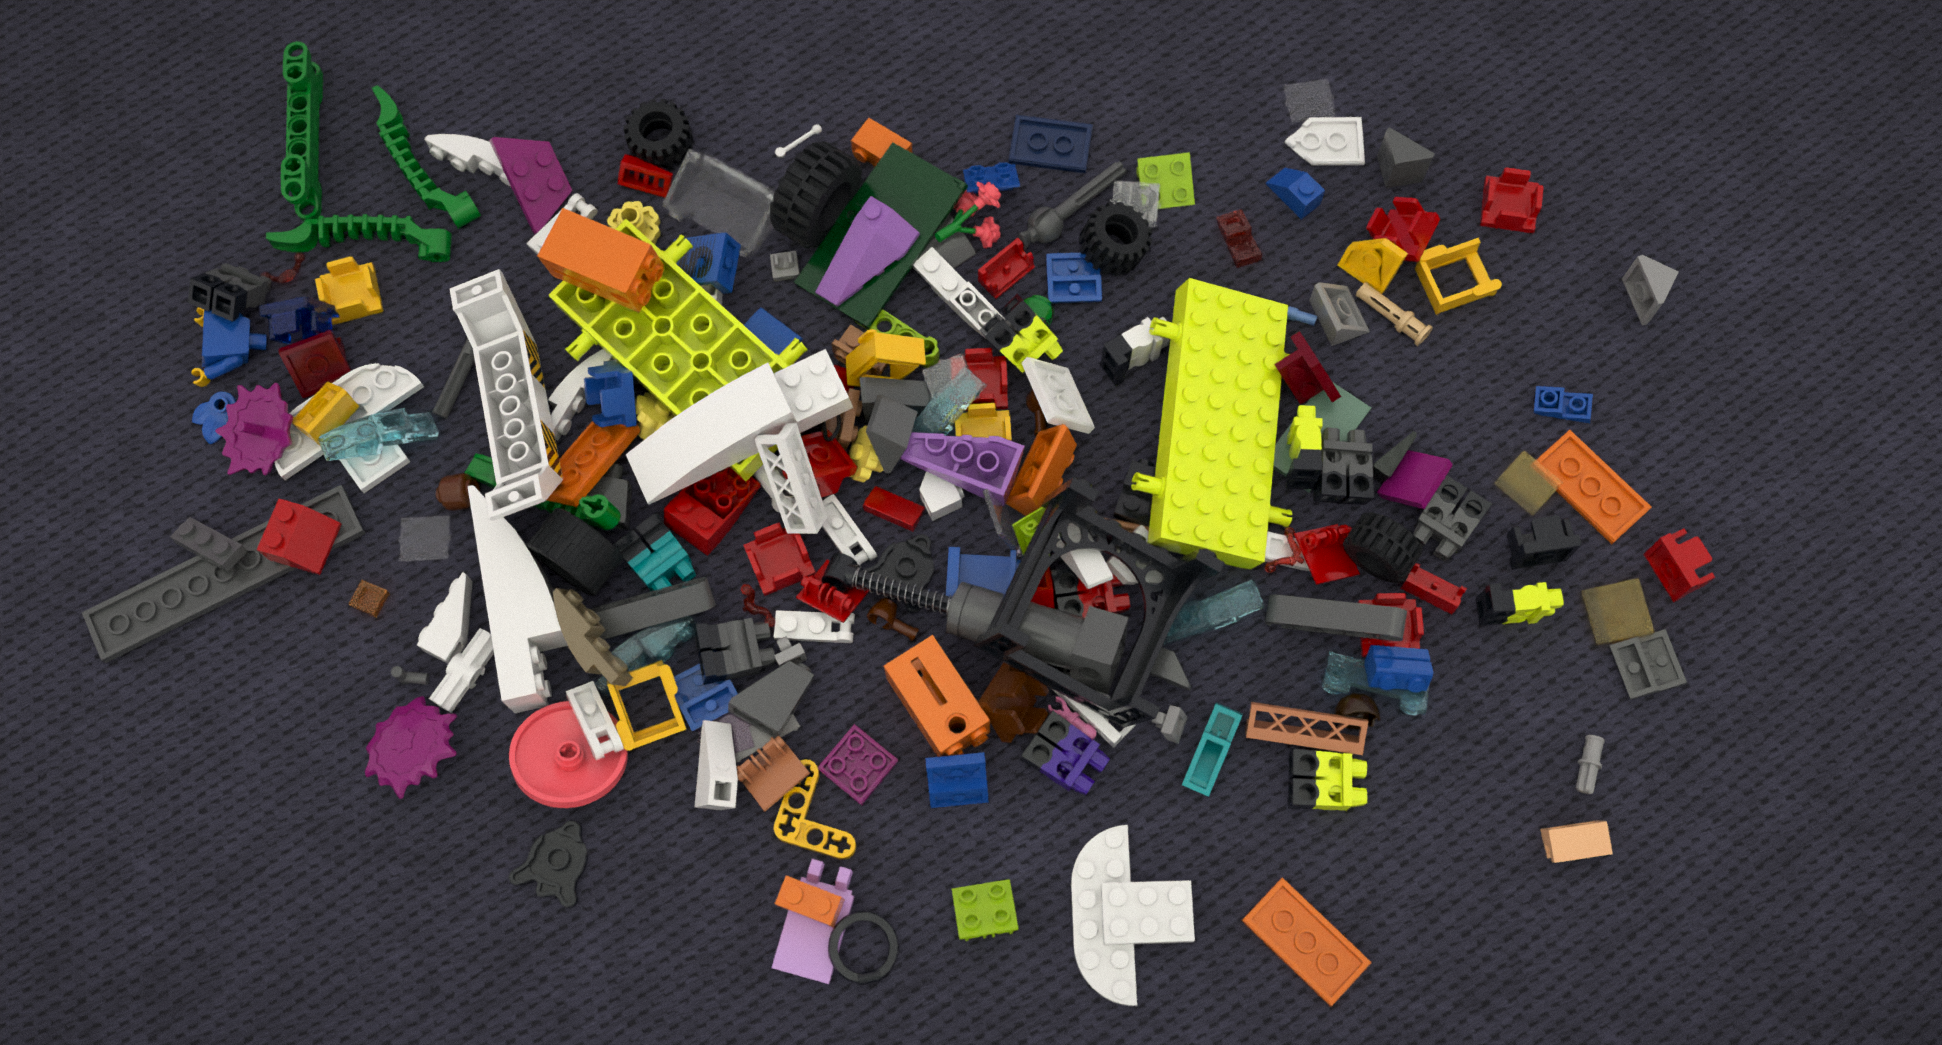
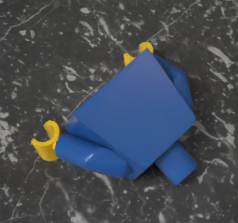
M199 307L197 308L196 312L199 315H203L200 318H195L194 321L203 327L202 367L205 368L204 371L199 368L192 370V375L195 377L200 376L193 384L204 387L209 384L211 379L248 363L249 349L266 350L267 335L250 333V319L244 317L241 313L239 314V319L232 322L213 314L212 310L208 312Z

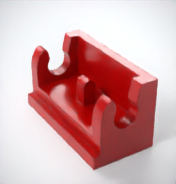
M1016 238L978 269V282L995 299L1035 268L1033 254L1031 252L1025 253L1023 242L1019 238Z
M1416 563L1400 589L1453 614L1461 602L1460 599L1467 588L1462 585L1459 588L1419 567L1420 564Z

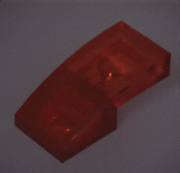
M1242 209L1217 217L1219 229L1236 268L1262 260V253L1251 235L1252 227Z

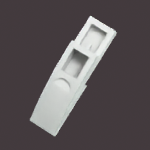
M456 134L427 135L425 138L430 148V154L438 160L442 161L445 158L451 161V165L461 172H464L466 169L474 173L479 167L481 171L488 175L492 173L498 175L502 182L511 186L489 141Z
M933 247L914 263L913 268L926 280L931 289L983 337L984 335L980 329L996 313L1005 320L969 281L966 282Z
M604 349L588 357L570 372L548 399L554 409L551 414L555 440L558 441L561 435H566L572 425V417L576 412H581L585 406L584 378L592 377L588 374V367L604 365L603 361L614 360Z

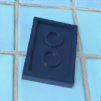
M1016 115L1008 163L1086 173L1093 124Z

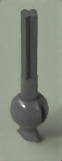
M1115 162L1054 209L1051 207H1040L1034 210L1028 218V229L1025 232H1020L1017 237L1023 242V250L1026 251L1030 244L1036 241L1051 243L1057 240L1062 234L1063 221L1126 174L1123 164Z
M468 338L433 410V414L445 419L448 418L475 361L473 348Z

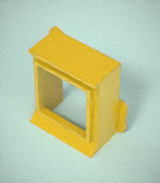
M1479 238L1448 249L1444 245L1429 248L1423 252L1419 262H1417L1415 271L1436 315L1486 296H1494L1497 290L1501 288L1502 283L1499 279L1490 280L1477 253L1481 243ZM1465 259L1476 280L1477 286L1443 298L1430 270Z
M874 329L867 330L858 338L860 345L846 356L847 385L860 387L861 377L904 379L918 368L919 365H926L924 339L878 333ZM878 362L887 363L890 366V377L868 375L865 373Z
M662 660L628 672L633 679L626 686L612 685L607 680V686L620 719L616 723V728L625 750L630 751L639 746L686 730L685 722L675 698V694L678 691L671 668L663 664ZM660 676L675 718L634 732L619 690Z

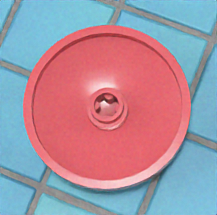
M569 701L548 705L530 715L515 732L509 750L512 775L519 788L534 801L556 808L579 807L600 799L619 782L628 761V750L625 749L616 753L614 751L604 754V758L599 760L594 759ZM609 713L610 718L616 728V723L618 722V720L611 713ZM607 735L598 738L599 743L609 740Z

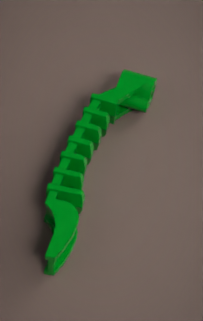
M378 85L372 87L381 105L380 117L376 122L381 131L379 134L406 179L409 180L413 189L417 191L420 198L424 200L428 209L436 208L447 211L458 229L481 217L466 190L453 196L442 191L440 187L437 188L434 181L421 168L411 151V146L407 140L410 135L403 124V117L396 104Z
M352 214L348 215V217L333 215V217L325 218L324 216H318V219H306L299 227L291 231L266 233V239L273 248L288 252H308L312 250L318 243V233L320 245L324 248H330V232H333L336 242L343 243L345 242V232H348L352 240H359V231H362L365 239L373 240L374 231H377L378 238L382 241H388L389 232H391L392 239L396 242H402V235H405L406 240L410 244L419 245L418 259L448 262L451 254L452 234L444 229H421L415 224L411 216H406V218H399L397 215H392V217H384L383 215L370 217L367 214H363V217H355Z
M476 453L464 473L494 489L497 484L492 458ZM600 494L592 497L588 495L582 497L577 507L547 500L533 505L541 511L543 509L548 511L550 514L555 508H562L588 525H593L603 530L614 528L619 523L621 517L620 511L605 496Z

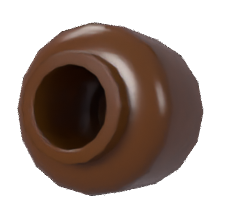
M467 473L448 475L440 480L436 489V498L447 510L471 508L468 486L473 485L479 492L480 487L477 480Z

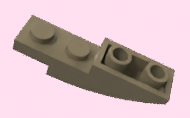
M556 588L553 591L557 619L566 643L577 662L586 673L602 674L610 684L626 686L633 677L627 672V665L620 658L614 657L609 651V644L600 638L605 631V628L599 623L600 617L594 611L584 606L582 603L583 598L575 590Z

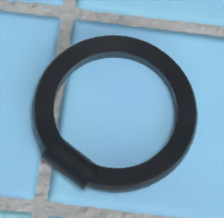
M867 911L854 912L842 918L833 928L828 942V954L832 966L839 975L848 981L864 985L881 981V978L892 969L898 955V940L893 927L882 916ZM856 921H869L875 923L884 931L888 939L889 951L885 962L879 969L854 973L844 966L838 954V941L841 933L847 926Z

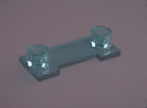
M1329 652L1326 671L1321 682L1323 689L1328 693L1348 694L1350 686L1400 699L1399 707L1408 715H1418L1419 713L1425 715L1429 686L1427 691L1420 692L1402 689L1383 690L1381 688L1369 687L1364 660Z

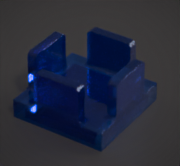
M307 296L259 305L260 316L267 318L269 321L270 339L283 344L291 343V333L298 332L300 330L299 325H302L304 340L332 330V319L339 317L334 305Z

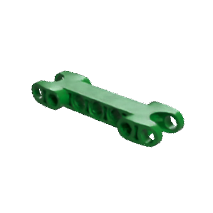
M292 42L286 46L283 56V77L287 82L286 157L281 163V192L287 202L294 204L298 217L305 221L306 219H318V216L321 215L322 187L318 181L319 104L323 99V72L318 64L311 62L310 51L304 43ZM295 50H303L301 55L296 57L291 56ZM308 205L315 207L311 214H302L304 207Z

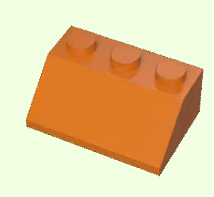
M1061 424L1038 432L1015 479L1006 504L1025 516L1042 507L1041 505L1045 497L1062 485V475L1074 460L1075 455L1073 452L1077 444L1067 426Z

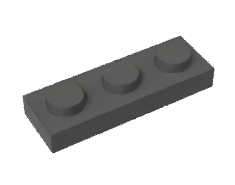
M191 517L182 523L170 536L179 546L227 572L247 552L240 543Z

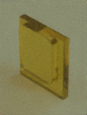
M1524 450L1494 484L1533 516L1563 482Z

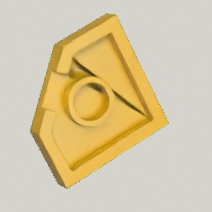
M1386 238L1356 241L1347 247L1337 266L1363 284L1367 282L1371 287L1383 294L1408 253Z

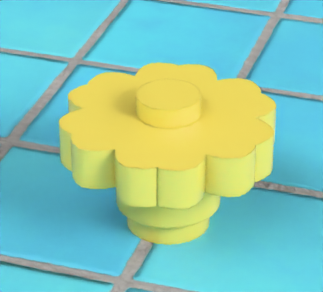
M640 201L625 202L622 209H614L611 212V216L607 219L610 228L616 229L627 219L653 244H656L657 239L661 235L658 227L660 219L653 207L646 206L643 208Z
M645 393L643 396L638 395L635 399V409L638 415L637 420L639 421L637 424L641 430L638 436L643 440L675 417L651 393Z
M866 425L859 429L855 442H852L849 450L850 458L858 467L855 475L849 477L863 483L869 480L872 471L879 473L884 471L867 436Z

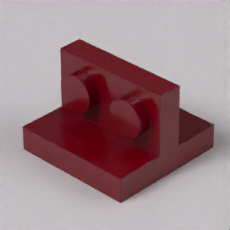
M332 330L279 348V355L302 398L316 394L327 381L333 383L352 371L345 357L344 344L340 337L335 338Z
M1299 331L1291 336L1298 350L1274 365L1300 405L1323 390L1331 402L1341 397L1340 393L1301 332Z

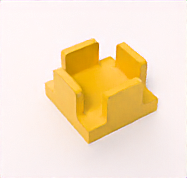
M353 257L327 262V269L330 273L320 275V278L315 279L319 301L326 309L331 325L384 312L375 267L372 262L358 265Z
M995 403L969 404L967 413H954L956 436L972 435V437L989 438V436H999L1012 441L1009 410L996 411Z

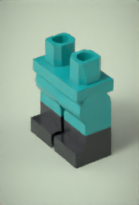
M654 513L636 527L641 537L653 550L652 553L634 530H631L613 544L622 554L624 561L650 591L672 586L668 580L676 574L683 582L690 581L696 577L689 555L657 513Z

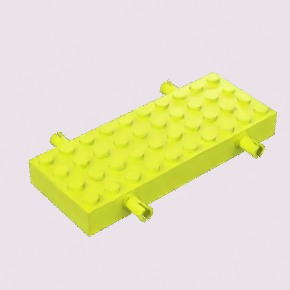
M627 219L615 230L651 244L664 265L663 275L658 282L654 283L651 289V298L648 304L642 307L640 313L565 281H562L549 294L554 303L581 328L582 333L565 348L577 362L594 344L601 346L614 360L632 371L633 377L675 416L721 387L766 363H769L773 372L776 373L793 365L808 351L802 342L799 343V340L794 338L779 355L775 354L676 264L693 248L692 244L687 239H684L683 235L680 234L663 251ZM777 444L768 448V450L775 453L778 450ZM757 453L729 467L746 482L763 463L760 454Z
M1188 278L1176 289L1172 322L1156 317L1152 319L1149 328H1153V330L1150 329L1149 334L1170 339L1155 477L1136 472L1132 478V482L1136 484L1131 485L1132 490L1153 494L1148 543L1151 545L1160 546L1168 551L1188 555L1198 549H1207L1214 552L1217 558L1225 562L1224 564L1252 569L1265 562L1268 522L1283 527L1290 525L1292 517H1287V515L1292 516V511L1270 505L1282 378L1274 364L1290 355L1284 352L1288 305Z

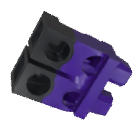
M1052 711L1038 731V734L1035 735L1021 755L1020 761L1028 766H1032L1066 790L1070 791L1072 788L1086 796L1095 781L1082 772L1089 765L1101 773L1110 759L1098 749L1100 746L1098 742L1092 740L1059 714Z

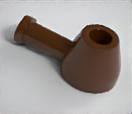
M1032 389L1026 397V405L1031 412L1035 413L1034 436L1036 437L1038 432L1046 430V419Z
M882 598L871 607L867 614V619L871 623L877 625V616L887 621L882 628L886 630L893 629L908 637L909 640H914L919 629L896 618L897 605L892 600Z

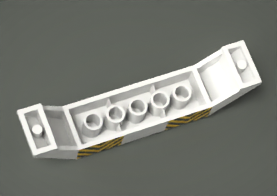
M500 269L450 288L453 311L457 314L473 348L497 484L491 492L485 493L488 516L491 521L546 501L563 480L538 348Z

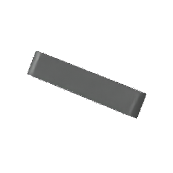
M701 577L590 609L600 617L599 623L605 628L600 638L607 639L700 613L713 608L716 603L707 577Z
M1274 594L1269 595L1265 624L1268 626L1278 624L1281 625V628L1402 641L1407 611L1390 606Z

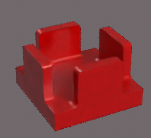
M1504 168L1500 177L1486 176L1484 180L1480 226L1534 233L1536 217L1542 208L1544 186L1539 185V183L1528 182L1531 171Z
M1395 197L1392 202L1397 210L1390 209L1388 215H1386L1382 208H1376L1367 225V230L1373 239L1386 238L1408 254L1404 261L1419 262L1440 218L1436 212L1424 211L1416 198Z
M992 348L965 349L964 358H952L954 411H968L969 404L995 403L996 410L1008 409L1007 364L1005 356H992Z
M827 430L828 437L832 436V433ZM823 431L801 436L821 497L836 494L843 478L855 475L858 468L836 438L829 442L825 441ZM783 470L782 474L787 480V473Z
M779 522L754 532L756 539L743 545L764 596L802 581L805 575L810 577L816 573L801 535L787 533L786 528H782Z
M1685 529L1661 537L1644 553L1645 558L1673 602L1707 585L1715 578L1714 574L1710 573L1699 579L1695 573L1696 569L1712 561L1711 555L1699 537L1696 536L1681 544L1676 543L1687 534Z
M1379 593L1373 600L1358 601V603L1397 607L1407 611L1403 640L1389 641L1360 637L1362 657L1367 656L1371 645L1420 649V639L1424 635L1422 608L1416 607V599H1406L1405 593Z

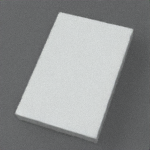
M1026 357L1022 362V366L1047 423L1057 426L1064 424L1068 429L1090 434L1095 427L1069 369Z

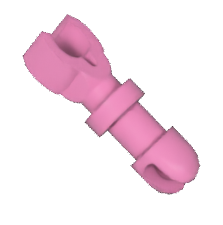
M1056 696V702L1062 705V711L1060 709L1054 710L1051 705H1048L1050 714L1052 711L1056 712L1094 740L1097 733L1096 729L1091 724H1086L1081 720L1079 713L1076 711L1073 713L1061 697Z

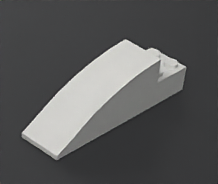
M826 349L776 373L773 372L769 363H766L737 378L669 420L628 452L626 456L647 503L651 504L759 453L755 443L757 435L779 434L786 423H797L801 433L852 409L853 406ZM766 444V445H767L768 448H770V447H772V446H774V445H776V444Z
M473 485L468 486L501 700L514 713L548 706L547 697H552V691L549 681L544 680L543 670H547V661L544 653L540 654V652L568 646L556 615L553 597L554 589L544 570L516 530L504 517L491 521L488 516L485 497Z

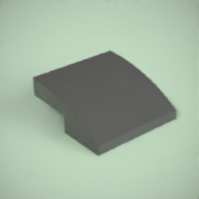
M950 213L937 232L953 222L954 219ZM956 232L942 242H938L934 235L919 258L933 247L955 269L975 256L976 252L965 234Z
M1666 629L1609 645L1630 700L1687 684Z

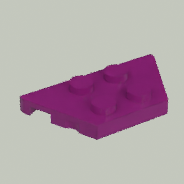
M493 137L489 142L533 233L536 234L545 226L572 192L571 186L550 142Z

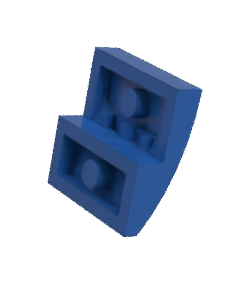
M1046 254L1048 300L1051 303L1102 302L1100 269L1095 270L1092 268L1093 264L1091 262H1086V254Z
M763 308L756 311L744 324L750 332L778 355L794 338H797L799 343L803 340L801 336Z
M700 664L674 677L678 688L675 698L691 731L702 727L703 720L713 721L728 713L729 701L738 694L730 679L703 685Z
M984 752L926 758L931 808L989 802Z

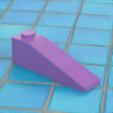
M870 196L853 220L822 278L816 294L836 307L840 306L861 290L863 284L875 275L878 277L884 272V268L895 260L899 261L903 258L920 233L892 208Z
M911 432L907 449L900 459L977 496L1005 506L1015 482L1025 446L999 436H989V438L972 437V435L945 436L944 434Z

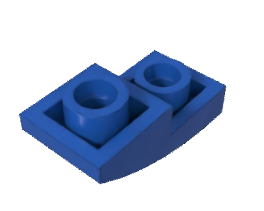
M1536 386L1535 414L1590 423L1593 394L1564 392L1565 388Z

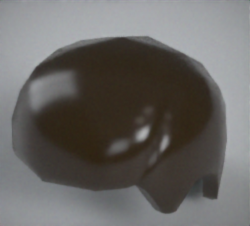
M1352 693L1344 696L1337 703L1334 710L1335 715L1357 716L1361 719H1368L1369 727L1374 726L1376 718L1377 721H1380L1379 709L1375 701L1363 693ZM1348 725L1345 728L1360 729V726Z

